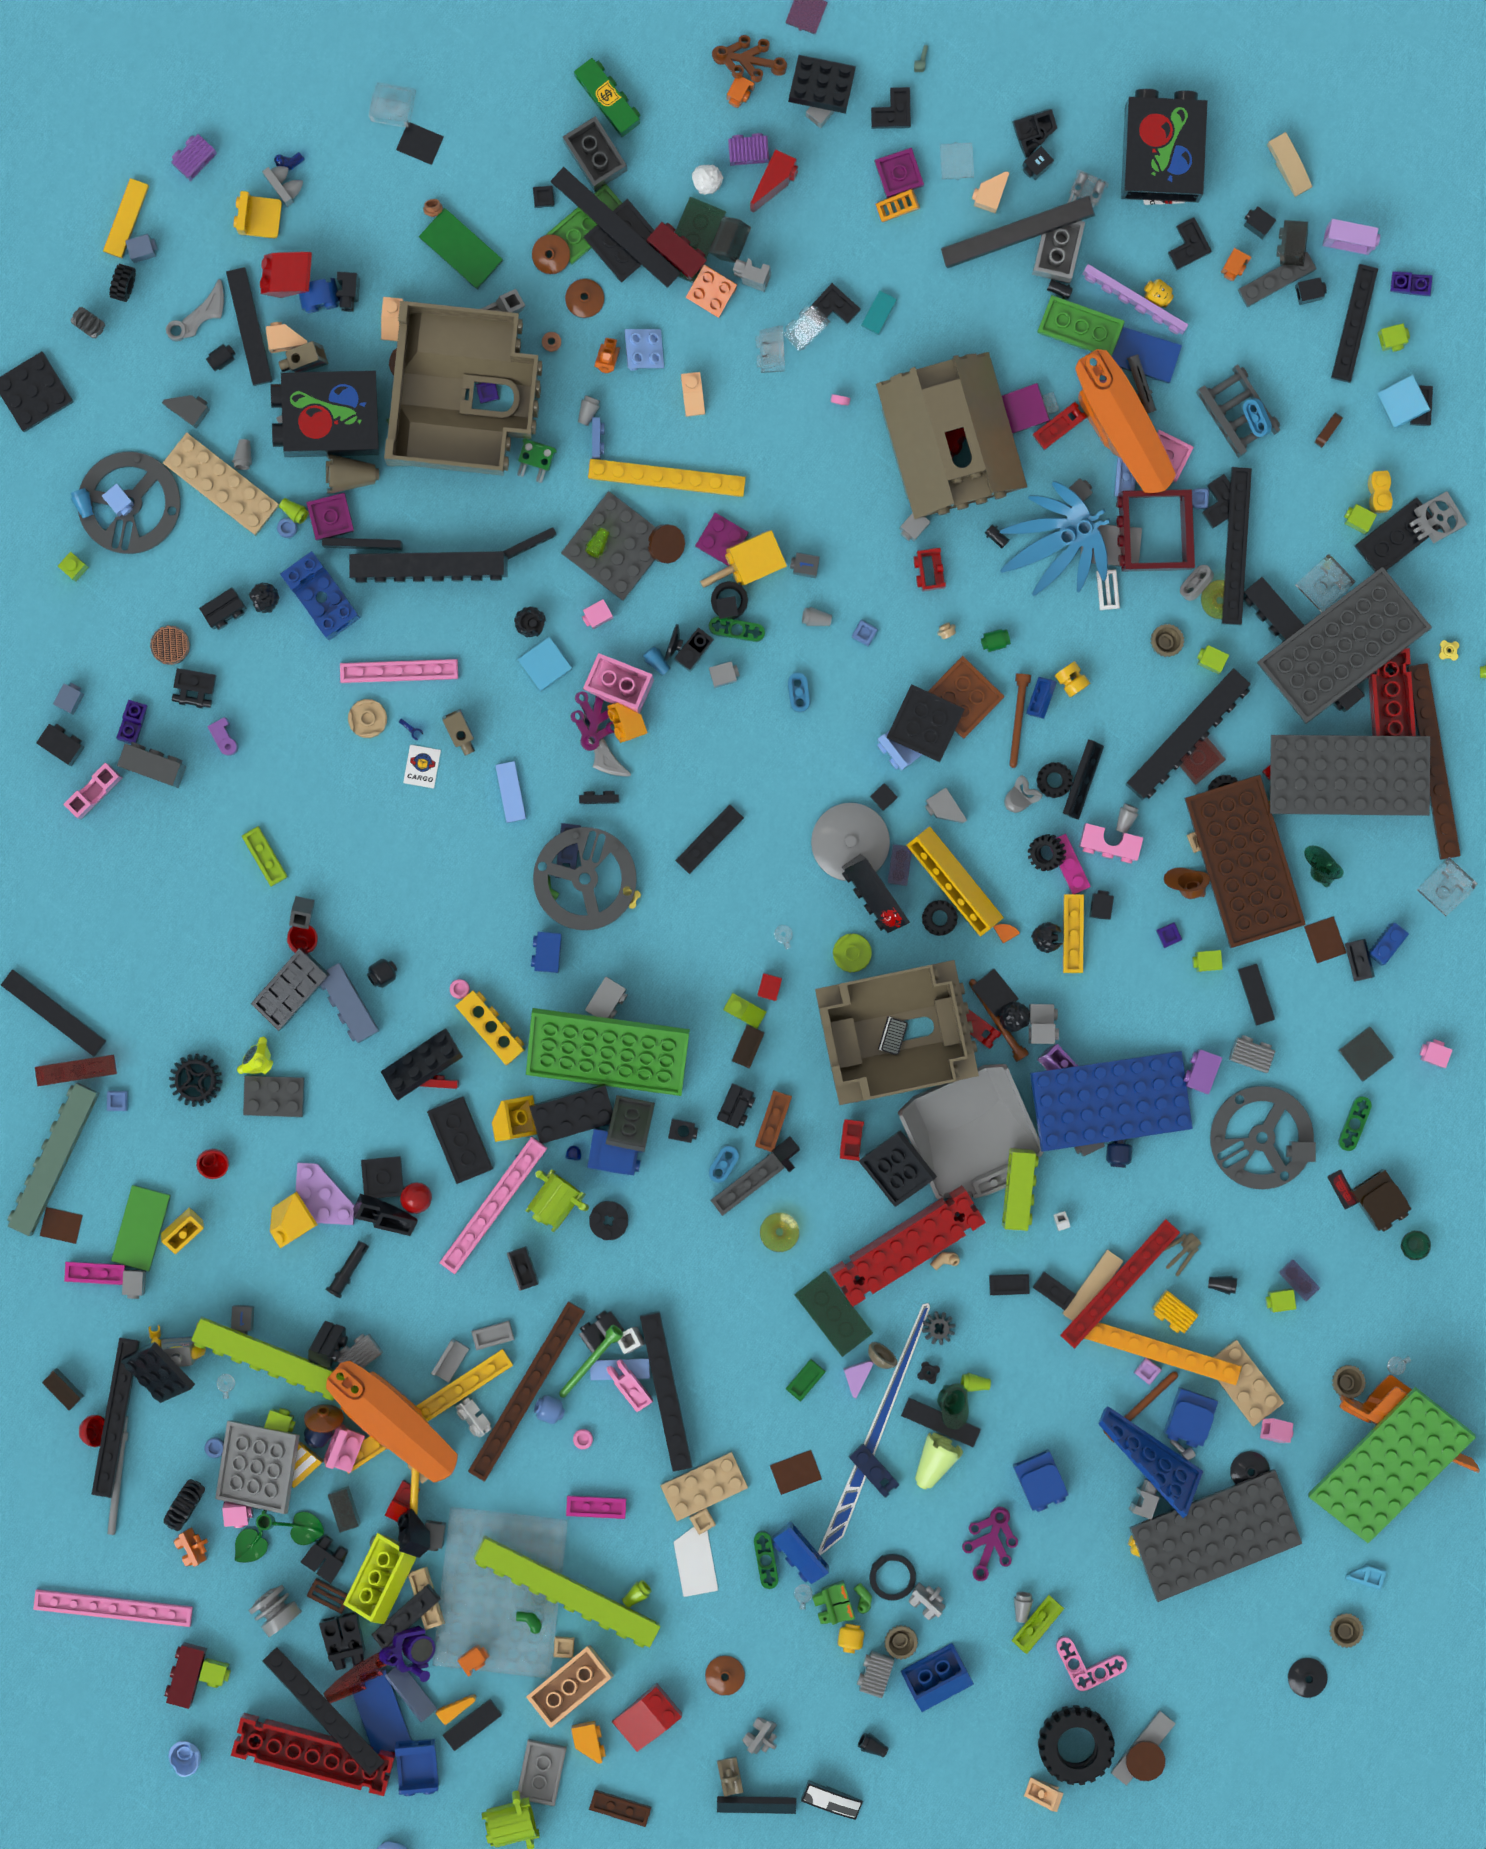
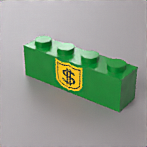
M591 58L574 71V77L618 134L623 137L640 124L639 117L641 115L635 107L631 108L627 103L629 100L624 92L621 91L619 93L615 88L617 84L611 76L607 77L603 72L605 68L600 61L595 62Z

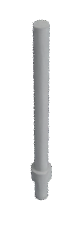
M126 1416L111 1498L107 1532L110 1535H115L125 1442L128 1441V1416Z

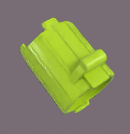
M551 1169L547 1175L545 1172L538 1170L535 1173L536 1177L542 1179L545 1183L525 1210L528 1213L530 1211L535 1213L532 1216L533 1219L547 1226L549 1224L552 1225L551 1231L555 1232L575 1205L578 1206L579 1210L588 1211V1204L581 1202L586 1195L585 1193L580 1192L569 1182L555 1174V1170Z
M513 1791V1803L486 1809V1812H482V1820H486L485 1825L488 1834L486 1839L491 1847L497 1848L525 1840L527 1849H533L534 1839L540 1838L539 1829H536L529 1797L521 1799L519 1791Z

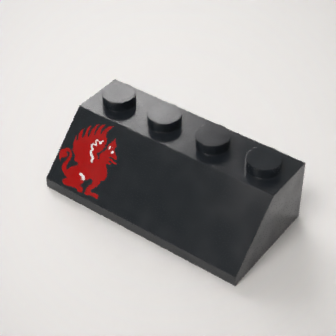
M859 854L842 866L844 870L842 873L843 877L848 883H853L855 886L853 891L859 899H864L866 904L863 906L869 915H875L877 920L874 922L880 931L884 929L889 933L910 923L866 857Z

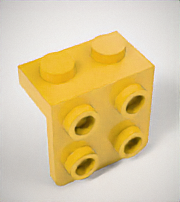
M241 191L240 197L237 196L236 198L238 216L234 217L233 224L238 234L277 238L282 208L281 200L251 196L249 192Z

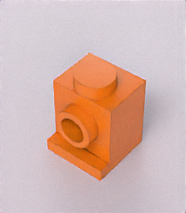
M744 77L735 78L727 93L728 103L736 108H739L743 102L746 103L751 94L749 90H754L755 83Z
M1234 248L1221 273L1224 274L1223 276L1226 279L1234 281L1237 275H1242L1246 268L1244 263L1248 264L1251 256Z
M478 1644L461 1655L457 1661L469 1677L473 1673L472 1669L477 1671L485 1665L484 1661L490 1655L485 1647L481 1648Z

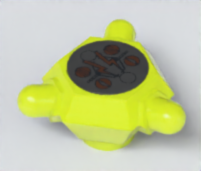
M260 1037L258 1044L251 1046L245 1054L242 1065L237 1067L239 1074H266L271 1069L273 1061L270 1060L271 1054L266 1045L267 1039L265 1037Z

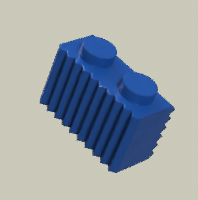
M1396 923L1389 924V927H1386L1387 930H1384L1382 936H1379V939H1377V942H1374L1375 945L1369 951L1370 957L1380 965H1385L1409 935L1408 932Z

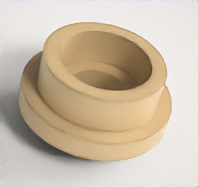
M949 622L939 627L940 630L937 634L942 639L949 638L956 633L955 624L950 625Z

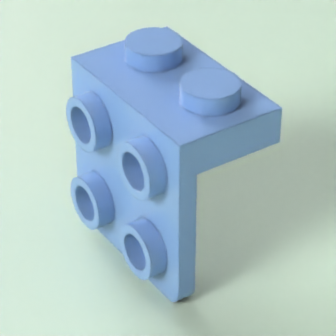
M889 731L877 739L879 742L877 744L878 748L883 754L887 753L890 756L889 762L895 769L899 768L902 771L923 755L888 739Z

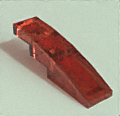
M114 1055L35 1067L37 1087L117 1074Z
M379 1653L357 1664L336 1680L323 1693L327 1701L332 1703L367 1689L366 1681L383 1675L381 1667L386 1666V1664L380 1661Z

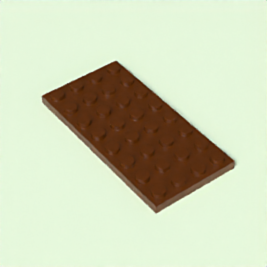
M1261 775L1184 798L1204 865L1210 877V884L1230 948L1306 925L1273 815L1270 814V805Z

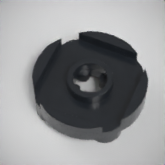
M604 1201L593 1208L589 1216V1225L597 1237L603 1240H615L626 1231L628 1214L621 1204L613 1201ZM606 1215L614 1217L612 1226L604 1224Z

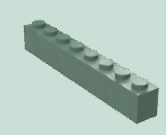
M80 1083L70 1086L66 1095L69 1098L66 1104L63 1103L58 1111L60 1117L58 1121L53 1122L50 1128L51 1136L49 1139H45L41 1147L43 1150L42 1155L37 1157L33 1164L35 1168L33 1174H29L24 1183L26 1185L24 1193L20 1192L16 1200L18 1205L15 1211L12 1210L7 1219V1221H10L8 1227L27 1236L33 1235L100 1094L99 1092Z

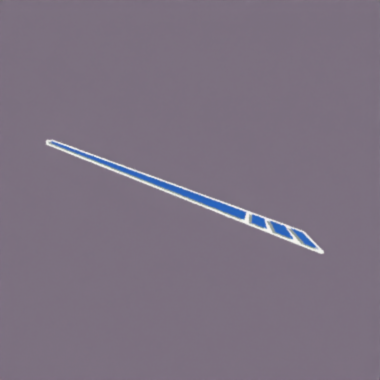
M928 1303L923 1304L865 1439L864 1445L873 1455H875L922 1331L923 1321L926 1320L930 1310ZM854 1465L818 1551L820 1555L839 1541L845 1534L866 1478L856 1465Z

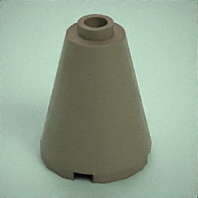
M327 454V458L330 459V461H326V483H329L330 487L326 488L327 493L332 494L373 485L375 480H379V468H375V464Z

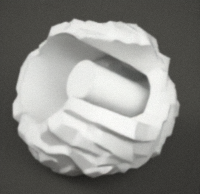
M700 165L692 173L695 188L700 194L704 195L715 193L721 187L724 178L719 168L715 165Z

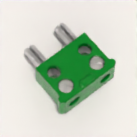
M523 439L524 444L518 459L521 464L517 475L520 476L521 474V477H524L527 465L539 468L536 481L542 483L545 472L550 470L554 454L557 453V450L535 441ZM528 453L529 458L524 459V454ZM547 459L548 463L543 465L542 461Z

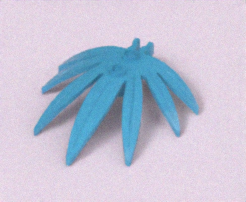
M1056 481L1052 482L1053 487L1070 506L1045 496L1030 495L1028 499L1048 510L1066 515L1067 518L1033 519L1000 530L1001 534H1025L1060 528L1059 531L1039 539L1018 553L1000 570L1001 573L1035 563L1069 545L1041 577L1032 593L1033 596L1046 588L1064 571L1078 552L1080 546H1083V551L1077 572V592L1081 591L1088 577L1093 548L1102 581H1105L1107 578V549L1098 527L1110 523V518L1094 522L1101 514L1106 512L1103 508L1097 514L1091 515L1086 504L1074 491Z

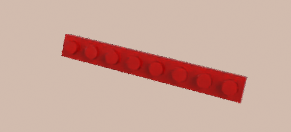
M1165 1219L1060 1336L1075 1349L1180 1234V1231Z

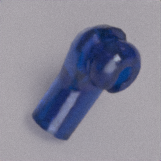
M299 152L292 158L281 154L274 158L277 167L285 166L288 167V170L294 169L305 160Z

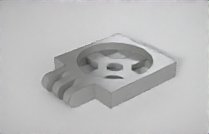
M1447 491L1417 507L1414 512L1418 519L1409 523L1411 527L1418 524L1419 527L1413 530L1415 534L1422 531V534L1417 537L1418 540L1429 535L1433 544L1467 525ZM1436 502H1445L1448 509L1445 511L1440 510ZM1428 507L1432 512V518H1430L1429 520H1427L1426 518V510ZM1438 514L1443 516V521L1437 519ZM1452 515L1456 519V525L1453 529H1451L1447 522L1448 518ZM1432 526H1440L1444 533L1434 530Z

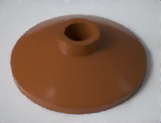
M545 235L534 244L532 259L535 266L541 272L557 274L568 265L570 248L563 238L557 235ZM549 250L552 251L551 258H548L546 255Z
M577 280L566 291V305L569 311L577 317H592L603 307V290L593 280ZM587 294L588 299L582 300L581 295Z
M328 1404L312 1407L304 1416L306 1427L320 1433L337 1429L344 1420L343 1412L338 1407Z
M719 1656L713 1659L707 1666L705 1678L709 1688L716 1694L731 1695L737 1692L743 1685L745 1672L741 1663L734 1657ZM726 1673L728 1674L729 1678L727 1680H723L721 1678V1675Z

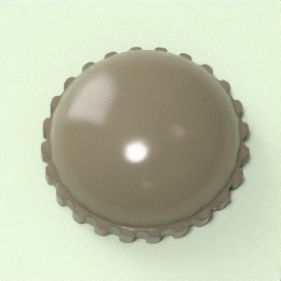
M1160 625L1151 634V647L1160 656H1174L1184 646L1183 633L1174 625Z
M872 1342L869 1345L868 1354L876 1366L890 1369L898 1364L896 1356L884 1345L878 1342Z
M1342 1366L1332 1376L1333 1389L1339 1396L1343 1395L1353 1399L1361 1395V1392L1365 1389L1366 1379L1364 1374L1355 1366Z
M1346 1613L1333 1619L1334 1621L1331 1622L1329 1632L1335 1644L1342 1648H1351L1360 1642L1364 1629L1359 1618Z
M897 1625L892 1627L886 1634L885 1648L893 1658L906 1659L916 1651L918 1638L910 1627Z

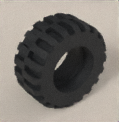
M1073 1705L1072 1708L1065 1706L1062 1707L1061 1711L1051 1713L1052 1717L1046 1718L1044 1721L1045 1725L1043 1728H1040V1737L1038 1739L1039 1754L1048 1772L1052 1776L1054 1775L1057 1780L1061 1782L1066 1781L1069 1785H1074V1783L1085 1785L1087 1781L1091 1783L1096 1781L1095 1778L1099 1775L1102 1777L1105 1774V1769L1110 1768L1112 1764L1111 1759L1115 1754L1114 1738L1105 1719L1096 1711L1093 1712L1088 1707L1080 1708L1079 1705ZM1071 1728H1084L1094 1738L1095 1748L1093 1753L1082 1762L1072 1763L1066 1761L1058 1751L1059 1738L1065 1731Z

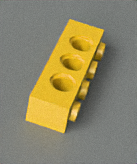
M473 990L455 1006L507 1066L525 1051L523 1048L525 1044L518 1036L514 1038L510 1033L511 1027L505 1021L502 1023L497 1018L499 1013L494 1007L491 1006L489 1008L484 1003L487 999L480 991L476 993ZM477 1006H481L484 1009V1015L480 1018L474 1015V1009ZM489 1021H494L497 1024L495 1032L491 1033L487 1030L486 1025ZM502 1036H507L510 1040L507 1047H502L499 1044V1039Z

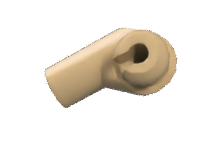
M942 1252L930 1265L937 1271L943 1264L957 1266L960 1263V1259L954 1252Z

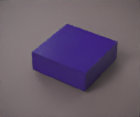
M476 384L480 404L499 400L496 384Z
M1175 922L1156 930L1164 948L1182 940Z

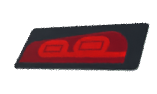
M1338 1170L1329 1175L1328 1179L1343 1208L1346 1210L1357 1204V1201L1350 1192L1352 1189L1343 1172Z

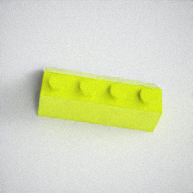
M377 1533L343 1605L370 1622L385 1624L417 1557L400 1552L398 1541Z

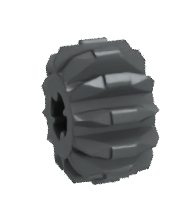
M79 307L72 315L71 323L90 337L97 338L103 332L105 323L85 308Z
M935 1311L934 1319L928 1314L927 1317L930 1322L923 1321V1324L928 1326V1328H923L922 1332H930L925 1338L928 1340L933 1336L932 1344H935L937 1339H939V1344L943 1345L942 1338L949 1342L950 1338L947 1334H955L949 1328L956 1326L953 1323L948 1324L952 1320L951 1316L945 1319L946 1313L942 1312L939 1318L938 1312ZM935 1324H943V1331L941 1333L939 1331L937 1333L934 1332L936 1329Z

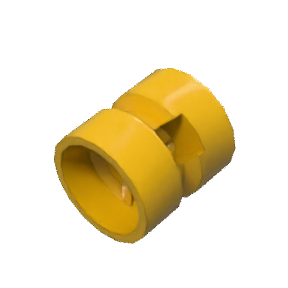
M1075 661L1054 675L1060 684L1065 685L1064 690L1069 698L1091 684L1085 674H1080L1081 669Z

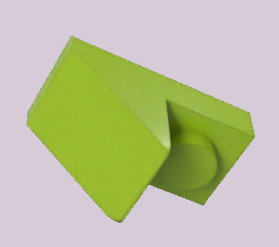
M734 993L731 994L723 1009L756 1029L766 1014V1011Z

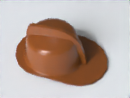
M1173 868L1164 875V882L1168 887L1179 890L1185 898L1195 899L1205 897L1206 886L1210 882V877L1207 873L1201 871Z

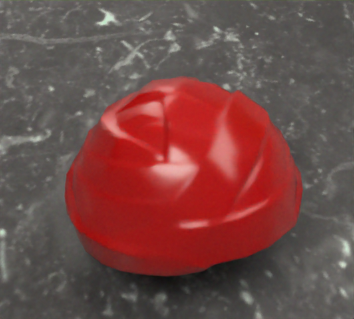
M310 925L308 929L292 926L287 934L288 946L294 953L301 947L308 953L312 952L318 943L315 929Z
M218 1149L203 1151L196 1161L198 1172L208 1179L222 1177L229 1167L228 1157Z
M418 1182L406 1186L400 1197L402 1207L413 1214L425 1211L430 1206L432 1200L430 1189L425 1184Z
M95 1414L90 1415L80 1423L79 1437L83 1443L90 1447L100 1446L105 1421L103 1417Z

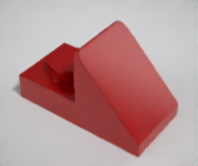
M405 1480L402 1481L385 1513V1516L398 1522L400 1515L410 1508V1483Z

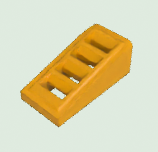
M912 189L875 204L882 222L920 209L915 192ZM906 197L910 198L912 206L909 207ZM898 200H902L905 209L901 210ZM892 202H894L897 212L895 213L891 206ZM884 205H887L890 215L886 216Z
M475 1694L469 1695L439 1708L435 1714L444 1725H447L473 1704L477 1696Z

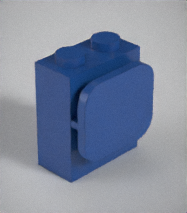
M594 1128L587 1168L633 1176L635 1171L639 1172L641 1160H637L638 1152L642 1151L607 1145L608 1131Z
M1179 1387L1164 1432L1168 1434L1167 1438L1174 1441H1179V1438L1186 1440L1187 1445L1195 1448L1198 1445L1203 1446L1211 1429L1218 1401Z
M1049 1450L1013 1465L1032 1511L1040 1512L1048 1508V1504L1052 1502L1055 1504L1061 1503L1069 1495Z

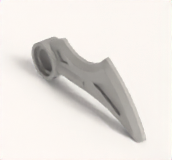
M220 279L206 300L181 322L177 320L169 322L166 327V333L172 341H181L184 338L195 336L198 327L208 319H221L224 293ZM172 327H181V334L173 336L171 334Z
M589 737L588 741L592 744L593 739ZM604 737L600 739L599 746L594 750L595 760L593 767L611 775L631 776V773L612 754Z

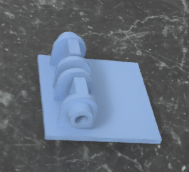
M625 329L627 367L630 368V371L637 370V368H664L661 329Z

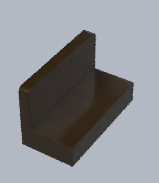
M746 1025L732 1061L750 1069L765 1032Z
M58 1368L54 1369L42 1382L68 1410H71L84 1397Z

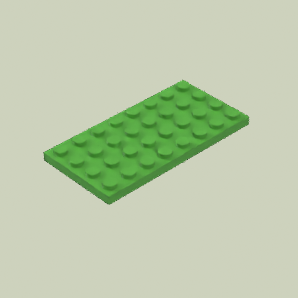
M532 1008L526 1075L596 1085L605 1084V1086L681 1096L690 1029Z
M1414 1387L1308 1493V1497L1365 1542L1369 1543L1476 1438V1435L1418 1388Z

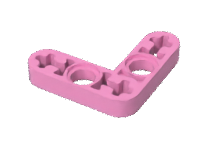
M1060 1637L1056 1642V1649L1074 1686L1079 1691L1089 1690L1123 1673L1127 1668V1662L1123 1656L1113 1655L1086 1669L1073 1641L1069 1637ZM1063 1641L1070 1643L1068 1646L1070 1653L1075 1651V1654H1071L1065 1659L1063 1656H1066L1067 1653L1064 1648L1060 1649L1062 1646L1061 1642ZM1075 1658L1079 1661V1666L1076 1669L1069 1668L1068 1662L1070 1659ZM1116 1659H1118L1119 1662L1123 1661L1120 1669H1118L1117 1667L1111 1668V1671L1113 1673L1109 1674V1670L1105 1664L1108 1663L1109 1667H1111L1115 1664L1114 1661ZM1097 1668L1105 1669L1106 1673L1103 1678L1095 1676L1094 1673ZM1091 1672L1092 1678L1095 1680V1682H1092L1091 1679H1089L1085 1682V1686L1077 1684L1079 1682L1080 1677L1086 1679L1089 1677L1087 1673Z

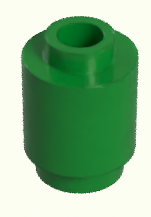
M998 629L984 633V638H981L983 650L987 649L988 653L1006 648V645L1011 644L1007 629Z

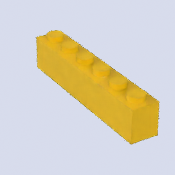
M930 826L906 845L980 937L1004 918Z

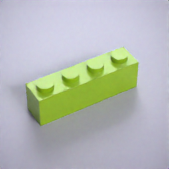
M1009 1149L1002 1226L1004 1229L1028 1231V1226L1032 1224L1030 1207L1034 1205L1032 1188L1036 1186L1034 1169L1038 1167V1156L1031 1149Z

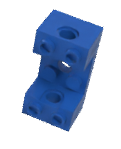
M312 551L280 573L329 641L361 618ZM320 592L327 594V600L323 603H319L316 599L317 594Z

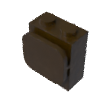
M1381 1169L1350 1190L1377 1231L1382 1230L1384 1232L1393 1226V1221L1396 1219L1400 1221L1409 1215L1408 1211L1411 1210L1408 1201L1384 1169Z

